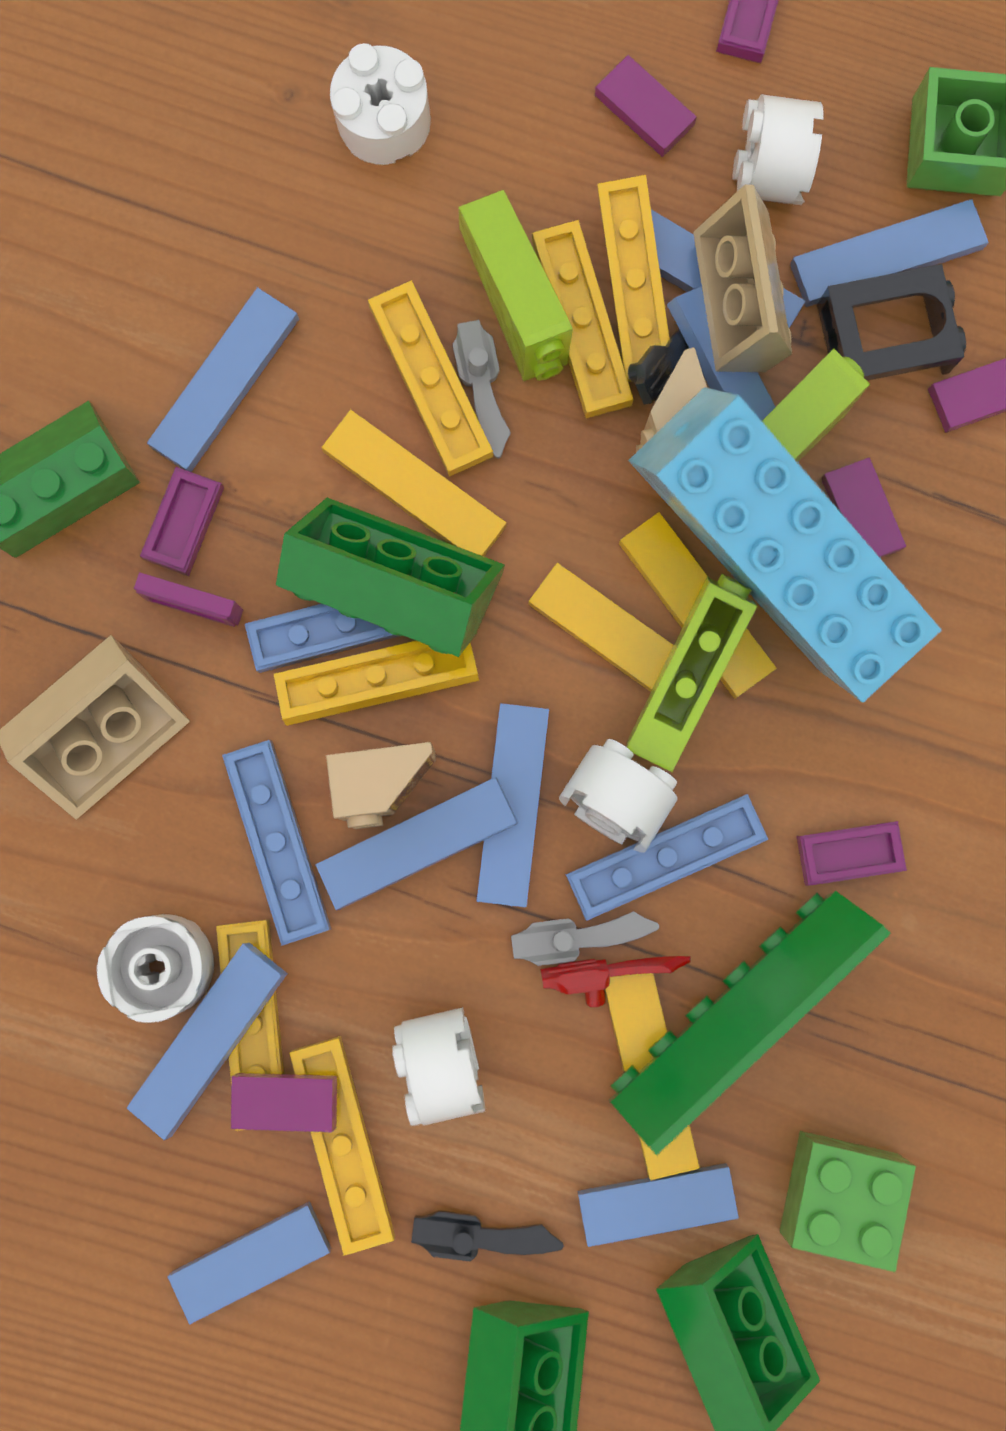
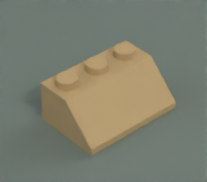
M745 184L693 232L715 370L717 372H766L792 354L791 331L787 324L783 300L784 289L779 276L775 252L776 240L772 234L769 212L755 186Z
M110 635L0 729V746L7 762L77 820L190 721L145 668Z

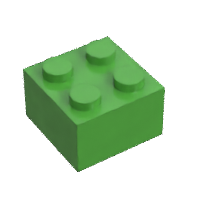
M929 67L912 98L906 188L1001 196L1006 190V74Z
M800 1131L779 1232L794 1249L896 1272L916 1166L898 1153Z

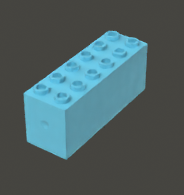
M704 387L628 460L733 577L751 590L750 595L815 667L863 703L942 630L739 395Z

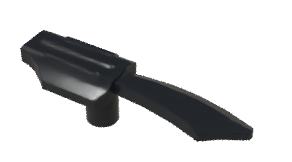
M679 329L671 336L666 346H650L639 362L629 365V378L632 383H636V388L644 405L657 401L684 350L689 349Z
M436 1211L425 1216H415L411 1240L412 1243L425 1248L432 1257L469 1262L477 1256L478 1248L503 1254L531 1255L559 1251L564 1247L563 1242L552 1235L542 1224L512 1228L481 1227V1220L476 1215Z

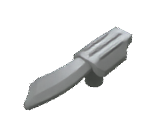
M479 320L457 324L458 334L453 342L459 380L464 385L473 387L474 405L478 421L493 450L494 457L499 459L502 456L511 432L500 413L490 384L496 380L500 372L493 337L483 329Z
M634 911L612 921L581 929H576V924L569 918L532 923L522 932L511 935L514 959H525L537 966L573 962L579 956V948L607 947L623 944L658 930L659 924L642 917Z

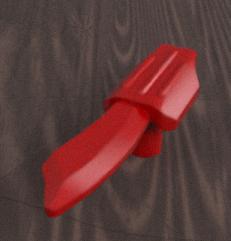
M691 956L651 957L608 965L606 959H588L562 963L555 967L542 968L540 971L544 989H554L567 995L585 992L586 1005L589 1007H600L606 1003L604 989L609 987L610 977L632 974L672 973L678 968L689 964Z

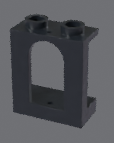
M942 264L831 285L826 288L817 304L828 354L835 349L842 357L846 356L854 360L861 367L864 378L867 381L939 366L942 375L948 374L965 357L966 336L963 328L956 324L953 311L955 292L951 281L945 279ZM911 296H923L933 338L863 352L853 308Z

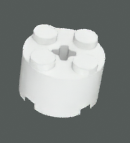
M365 43L353 47L349 52V56L343 60L335 71L330 86L331 105L342 140L356 157L373 164L387 165L395 163V160L403 158L408 154L411 156L424 144L431 123L427 85L421 65L409 55L396 48L371 46Z
M763 94L759 96L758 100H747L742 129L748 131L745 150H737L733 166V180H738L737 191L745 184L754 185L764 201L802 205L804 203L800 192L809 193L820 153L822 134L813 133L814 118L823 120V105L821 102Z
M607 739L603 747L598 745L590 747L559 796V800L564 806L567 805L570 799L579 806L574 815L621 845L626 837L638 841L633 850L644 853L678 800L673 792L677 781L660 768L651 766L648 771L631 760L634 754L627 747L615 740Z
M170 914L141 917L123 924L114 932L106 946L103 947L97 964L99 987L104 998L111 1006H115L119 1011L127 1015L128 1018L138 1022L150 1023L166 1020L195 1005L207 993L214 972L213 951L200 927L193 921ZM155 960L163 961L165 971L160 974L159 972H150L149 963Z
M463 1007L402 1021L401 1025L394 1026L397 1045L393 1046V1057L398 1077L406 1076L409 1094H405V1104L411 1126L419 1124L424 1126L485 1112L482 1085L477 1086L476 1080H478L477 1070H479L468 1020L467 1017H464Z

